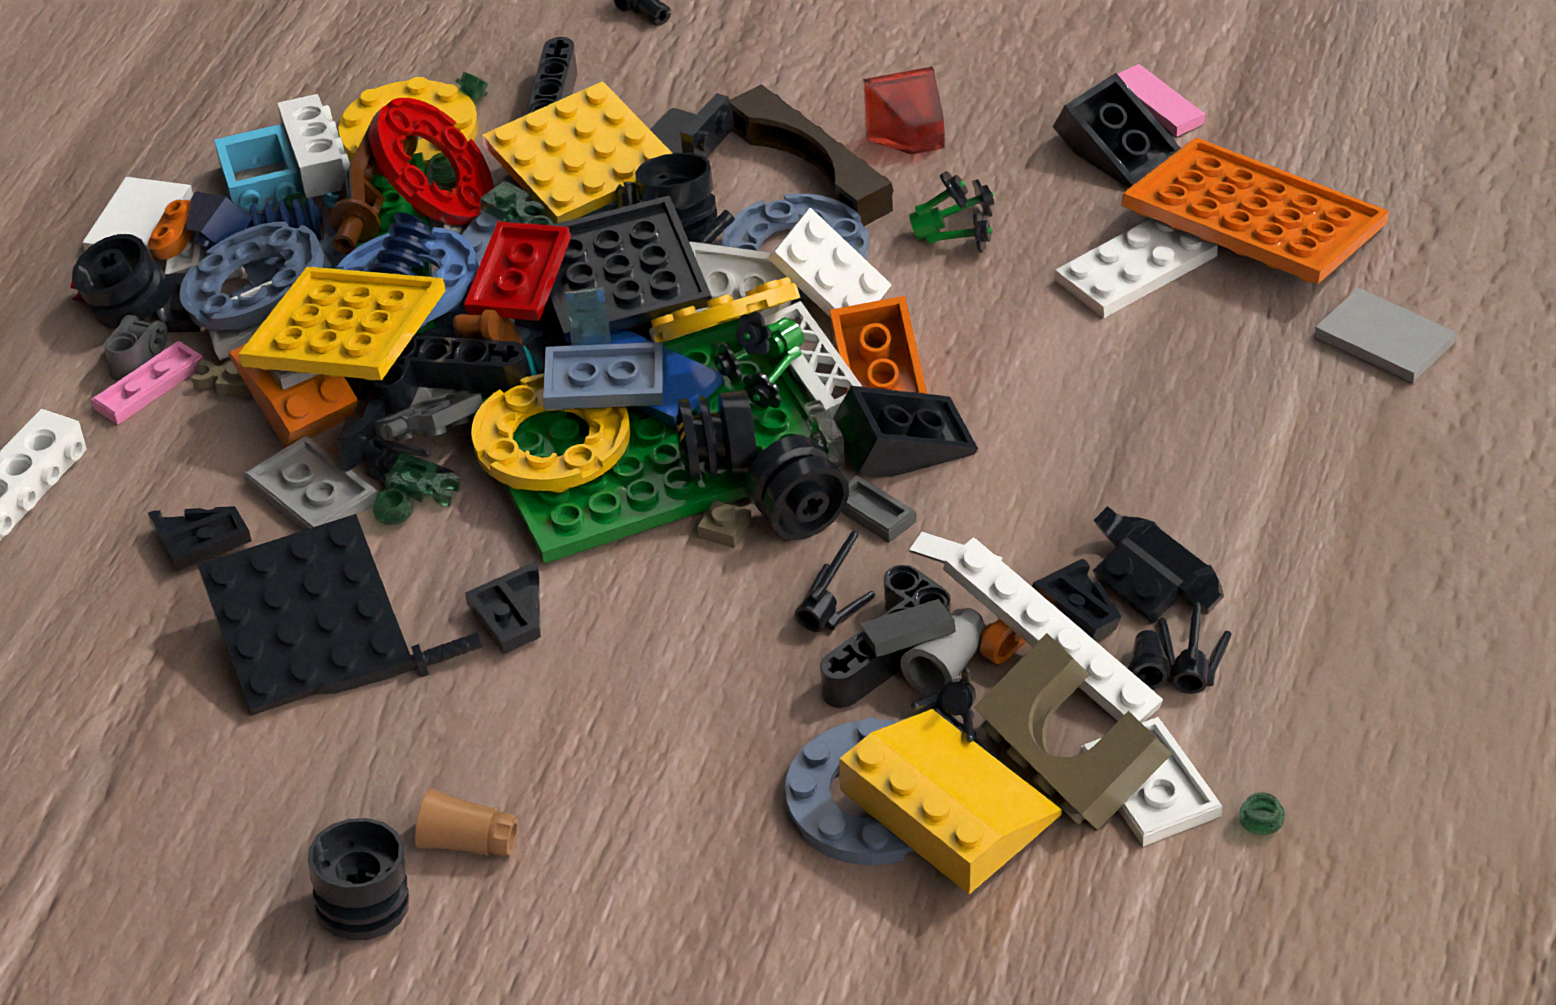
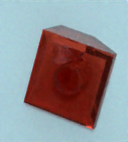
M933 67L863 79L865 127L868 141L910 155L945 148L944 116Z

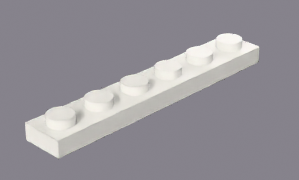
M973 537L945 560L943 570L1032 647L1048 633L1090 674L1079 688L1117 721L1130 711L1143 723L1160 708L1163 699L977 539Z

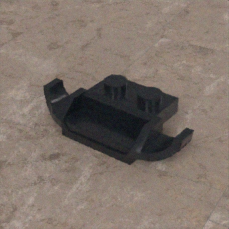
M1108 506L1093 520L1101 532L1116 546L1092 570L1095 577L1150 622L1154 623L1179 597L1192 607L1195 602H1200L1202 606L1201 613L1208 615L1224 598L1221 583L1212 566L1204 563L1170 537L1154 521L1140 517L1122 516L1115 513Z

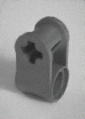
M126 315L122 319L120 325L104 342L110 374L114 380L119 381L163 351L168 337L166 324L161 321H154L153 323L139 321L133 315Z

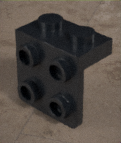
M716 93L697 114L677 108L669 109L650 130L672 153H694L707 158L732 131L733 116L730 112L729 97Z

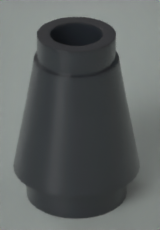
M1144 630L1135 637L1128 670L1152 690L1160 688L1166 682L1171 673V666L1160 641V636L1152 630Z

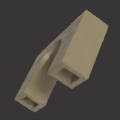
M1046 633L974 708L986 719L980 726L998 744L1005 738L1012 745L1006 752L1024 770L1032 765L1039 772L1033 780L1051 797L1059 792L1066 799L1060 807L1074 821L1080 824L1086 819L1099 830L1173 753L1128 711L1092 748L1084 753L1072 757L1049 755L1046 746V731L1052 715L1090 674Z

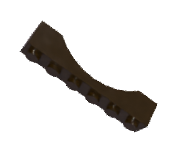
M761 84L729 100L730 112L733 116L731 124L733 132L750 145L786 151L816 166L827 177L834 188L836 200L855 210L861 216L863 226L893 211L892 195L894 190L892 182L886 176H882L870 167L865 160L860 159L849 151L841 142H837L825 133L820 126H816L804 117L800 111L795 110L784 102L779 95L774 94Z

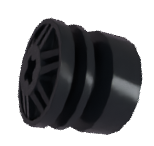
M694 153L664 154L649 159L635 171L639 200L645 202L670 196L688 241L697 238L718 217L715 195L711 193L714 187L710 161L704 156Z
M740 390L720 393L718 412L710 413L705 397L699 396L697 398L699 415L692 416L689 399H679L675 422L680 460L688 472L689 481L701 480L699 463L706 462L709 478H717L718 460L722 459L726 460L731 476L747 474L750 465L758 456L747 391Z
M356 818L331 824L317 834L309 847L308 865L313 885L315 914L321 926L332 935L348 940H370L387 934L398 926L409 910V890L405 874L404 845L397 831L384 822L369 818Z

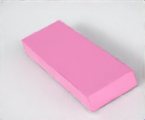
M1140 64L1118 73L1157 121L1176 137L1205 124L1204 112Z
M177 341L92 398L93 408L119 425L197 372V363L204 361L203 356L182 342Z

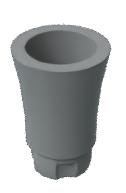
M971 608L956 609L951 614L955 620L956 632L915 645L904 653L901 658L902 673L907 682L919 693L930 696L935 692H940L947 682L958 678L962 669L979 650L981 645L980 635L986 625L983 622V617Z

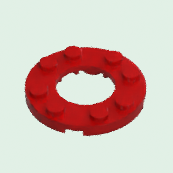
M414 98L393 99L374 115L370 123L368 138L377 162V171L413 206L420 216H429L452 226L471 223L482 214L480 210L486 203H489V199L493 195L492 176L480 149L472 138L467 142L464 134L459 129L453 127L457 122L438 108ZM406 137H421L434 144L443 152L455 172V188H452L450 191L440 190L435 182H432L430 185L428 184L425 174L418 167L409 164L411 156L404 152L403 146Z

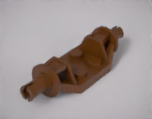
M370 125L349 166L337 202L330 211L329 220L332 228L337 232L333 238L332 245L336 251L342 254H350L355 250L356 243L368 242L374 239L380 230L378 215L385 197L371 184L374 174H380L376 169L377 162L368 138ZM408 136L403 142L404 152L407 155L412 156L418 147L417 136Z

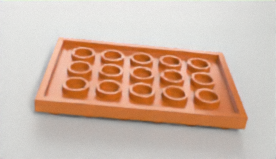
M1197 137L1123 193L1121 206L1135 211L1140 216L1153 218L1167 224L1172 229L1183 230L1198 236L1205 242L1216 243L1231 249L1237 255L1251 257L1265 263L1270 268L1281 269L1298 276L1299 279L1305 282L1316 284L1325 279L1387 224L1389 211Z

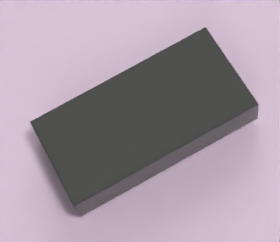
M859 475L849 481V497L841 513L888 543L917 522L915 510Z
M939 599L860 623L861 636L876 657L956 632L954 618Z

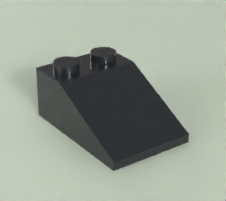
M1117 73L1064 105L1053 125L1054 130L1076 155L1128 188L1132 187L1181 149Z
M850 386L832 419L858 474L867 476L894 477L971 456L978 450L950 396Z

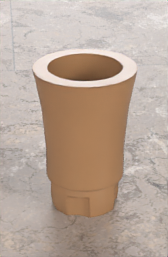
M429 788L423 797L417 817L415 845L417 849H444L483 856L493 854L510 857L515 847L519 818L512 814L499 812L498 808L462 800Z

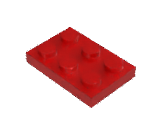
M497 221L464 303L467 315H482L484 310L487 309L495 310L501 318L539 321L571 239L569 227Z

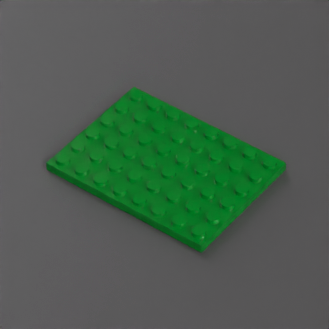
M739 319L662 343L663 347L716 371L718 369L714 362V356L717 353L715 344L726 342L733 354L745 349V346L739 343L736 338V330L741 326ZM755 353L739 361L742 381L737 383L734 379L730 380L727 376L724 377L722 375L723 384L706 399L710 413L718 412L720 393L743 390L745 386L743 378L746 375L753 376L754 373L759 372L768 377L780 363V358L778 356H771L769 353L764 355ZM787 369L784 370L774 383L779 388L778 395L782 400L778 408L768 406L764 409L749 400L757 455L775 441L788 436L804 435L814 439L837 467L842 466V454ZM489 397L482 399V402L484 403ZM626 406L630 423L629 443L622 457L604 474L587 483L568 488L560 493L513 489L507 484H502L545 564L706 511L715 501L730 503L748 497L745 491V478L747 474L731 476L726 460L722 459L718 460L717 478H709L706 462L699 463L701 480L690 482L688 472L680 460L676 428L631 406ZM698 407L692 412V416L699 415ZM562 410L544 411L532 415L520 423L514 432L513 440L523 452L530 451V455L544 458L550 457L552 453H557L558 457L564 455L569 447L583 444L585 437L589 435L590 428L586 421L575 413ZM477 412L470 415L471 424Z

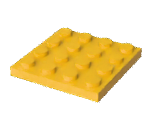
M603 81L482 134L483 146L555 224L580 218L618 200L616 187L621 184L625 194L623 182L636 183L635 171L641 164L649 159L672 153Z
M306 267L239 352L242 367L260 368L262 370L272 369L292 371L300 374L312 373L332 377L343 376L363 378L365 380H382L445 293L446 289L443 278Z

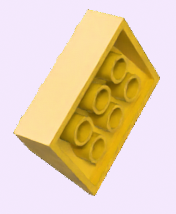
M933 709L871 732L839 758L840 791L969 895L1062 814V809L974 741L971 743L966 742L964 733Z

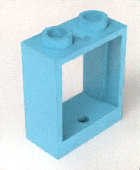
M283 124L214 139L229 198L246 214L249 212L250 204L253 203L258 211L263 210L266 198H272L269 201L271 208L278 207L279 201L282 200L285 205L293 203L294 199H298V201L305 200L299 170ZM283 161L286 166V170L236 181L234 176L236 172Z

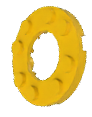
M414 77L407 81L394 82L363 91L360 97L353 101L344 111L338 127L339 137H341L345 153H347L349 160L352 161L374 115L383 106L396 98H414L429 103L443 111L457 122L453 127L459 129L464 134L467 142L471 138L475 141L479 125L473 101L467 94L458 89L457 86L430 81L424 77ZM423 138L418 140V147L414 154L423 153L426 168L435 163L437 168L450 163L443 152L434 144Z
M786 277L755 286V289L746 291V297L734 300L733 296L730 297L728 294L707 301L709 309L696 312L695 307L690 306L672 312V314L651 320L652 328L648 329L652 342L671 340L739 319L745 314L750 315L753 312H761L785 304L788 301L799 299L800 295L796 283L791 284L790 278Z
M544 374L525 377L520 380L521 385L515 386L505 393L500 389L493 393L480 406L472 423L471 435L474 453L481 467L490 476L509 485L513 489L560 493L568 488L587 483L599 477L613 467L622 457L630 438V423L626 406L545 410L543 399ZM562 410L575 413L583 418L590 428L589 435L585 437L583 444L569 447L564 455L558 457L557 453H552L550 457L544 458L530 455V451L523 452L513 440L514 432L520 423L530 416L544 411Z

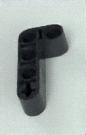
M555 37L545 42L527 107L528 114L573 94L577 78V65L574 42L571 39Z
M414 335L382 380H371L377 399L385 400V413L394 414L410 407L419 387L496 392L500 389L505 393L511 388L521 385L520 380L532 376L524 347L518 342Z
M896 565L885 572L883 579L886 613L882 616L939 599L951 614L949 593L916 568L910 565ZM859 631L821 660L820 672L823 700L828 705L836 708H845L855 704L901 670L902 656L914 646L876 657L861 636V631Z

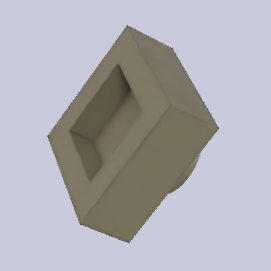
M720 501L713 502L697 526L698 538L735 548L752 523L751 510Z

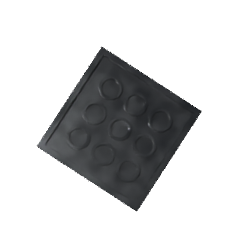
M670 196L551 225L569 227L571 235L569 245L548 297L565 344L648 323L653 319L672 314V312L694 306L695 310L708 307L707 301L712 299L710 290Z
M356 514L197 564L251 716L318 694L317 688L320 683L410 655Z

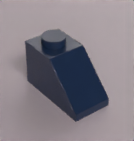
M196 191L191 198L186 229L196 237L194 243L204 251H207L225 238L244 230L252 218L225 196Z

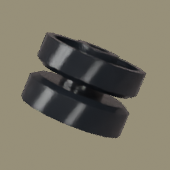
M132 234L112 235L91 245L78 258L72 271V282L84 301L88 303L98 321L109 328H117L126 315L136 316L139 321L147 319L163 304L168 294L169 282L157 262L154 261L142 239Z
M797 435L775 441L759 453L748 469L745 478V491L779 536L789 540L806 539L822 532L837 519L845 508L849 497V482L814 439L804 435Z

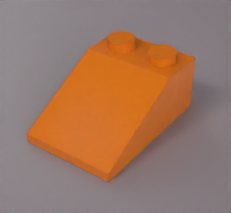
M905 296L830 310V329L834 347L862 387L927 394Z
M245 345L228 353V356L284 448L306 435L312 438L344 422L346 417L353 418L358 399L343 376L332 377L319 374L283 390L268 370L242 367L239 352Z

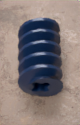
M312 197L308 198L305 209H302L298 199L293 200L291 210H287L283 200L279 201L276 212H273L269 202H265L263 213L258 212L254 203L250 204L248 215L252 220L247 228L271 222H287L288 226L292 228H299L301 225H304L315 233L319 241L324 239V223L321 208L316 207Z
M395 212L394 219L397 223L390 224L388 232L391 236L384 238L382 245L385 250L378 252L376 258L379 263L373 264L371 272L417 276L411 271L412 267L423 269L425 265L417 258V255H429L431 251L422 243L423 241L435 242L436 236L428 231L429 227L423 220L408 213Z

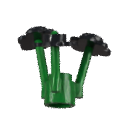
M948 171L940 174V179L945 185L946 190L928 202L915 206L916 211L909 214L914 233L919 241L927 238L929 245L941 240L975 237L978 252L983 253L984 249H986V242L991 241L993 230L989 220H983L981 211L973 214L974 228L940 232V229L946 227L945 217L980 204L985 216L987 215L988 218L992 217L990 206L995 204L993 199L994 193L990 191L988 185L982 186L980 181L976 179L972 181L975 197L967 199L965 195L968 193L965 182L958 175L952 177ZM949 197L953 198L957 203L941 211L939 207L933 208Z
M759 312L742 315L739 319L741 326L736 330V338L739 343L745 346V349L733 354L726 342L715 344L717 351L714 356L715 365L724 377L727 376L730 380L734 379L738 383L742 381V375L739 370V361L755 353L759 355L769 353L774 357H784L768 377L756 372L753 376L746 375L743 378V383L745 384L743 390L747 391L748 398L752 403L764 409L768 406L778 408L782 400L778 395L779 388L774 383L789 364L802 355L798 347L804 342L803 332L795 321L786 317L775 323L765 325L764 317Z

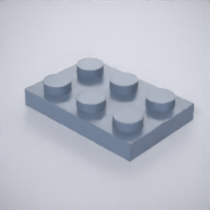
M662 342L546 347L543 396L545 410L663 405Z

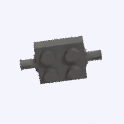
M462 390L458 393L448 394L446 398L422 401L373 424L376 435L383 437L385 440H391L392 438L395 441L407 440L417 436V432H423L424 437H433L447 432L446 425L451 427L471 421L470 415L477 412L483 402L481 394Z

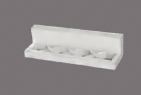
M799 301L764 317L765 325H769L783 317L791 320L800 317L802 322L799 327L803 332L804 341L818 342L815 351L800 350L802 355L793 360L786 369L829 436L833 437L838 432L832 419L845 397L843 395L834 399L831 395L834 387L850 388V386L862 387V385L803 303ZM818 363L834 365L831 374L815 372Z

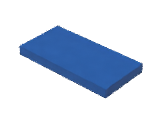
M621 329L575 341L570 346L649 343L652 341L626 329ZM663 347V405L631 407L675 427L678 400L688 398L691 412H693L698 407L697 398L699 396H704L707 399L723 384L722 373Z

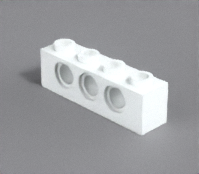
M318 94L277 103L281 123L284 126L306 198L324 195L328 192L341 191L350 163L347 153L344 152L341 137L338 136L335 121L332 120L329 105L322 106Z
M40 409L0 451V541L5 535L10 533L23 516L36 505L41 497L59 481L60 477L87 450L79 421Z

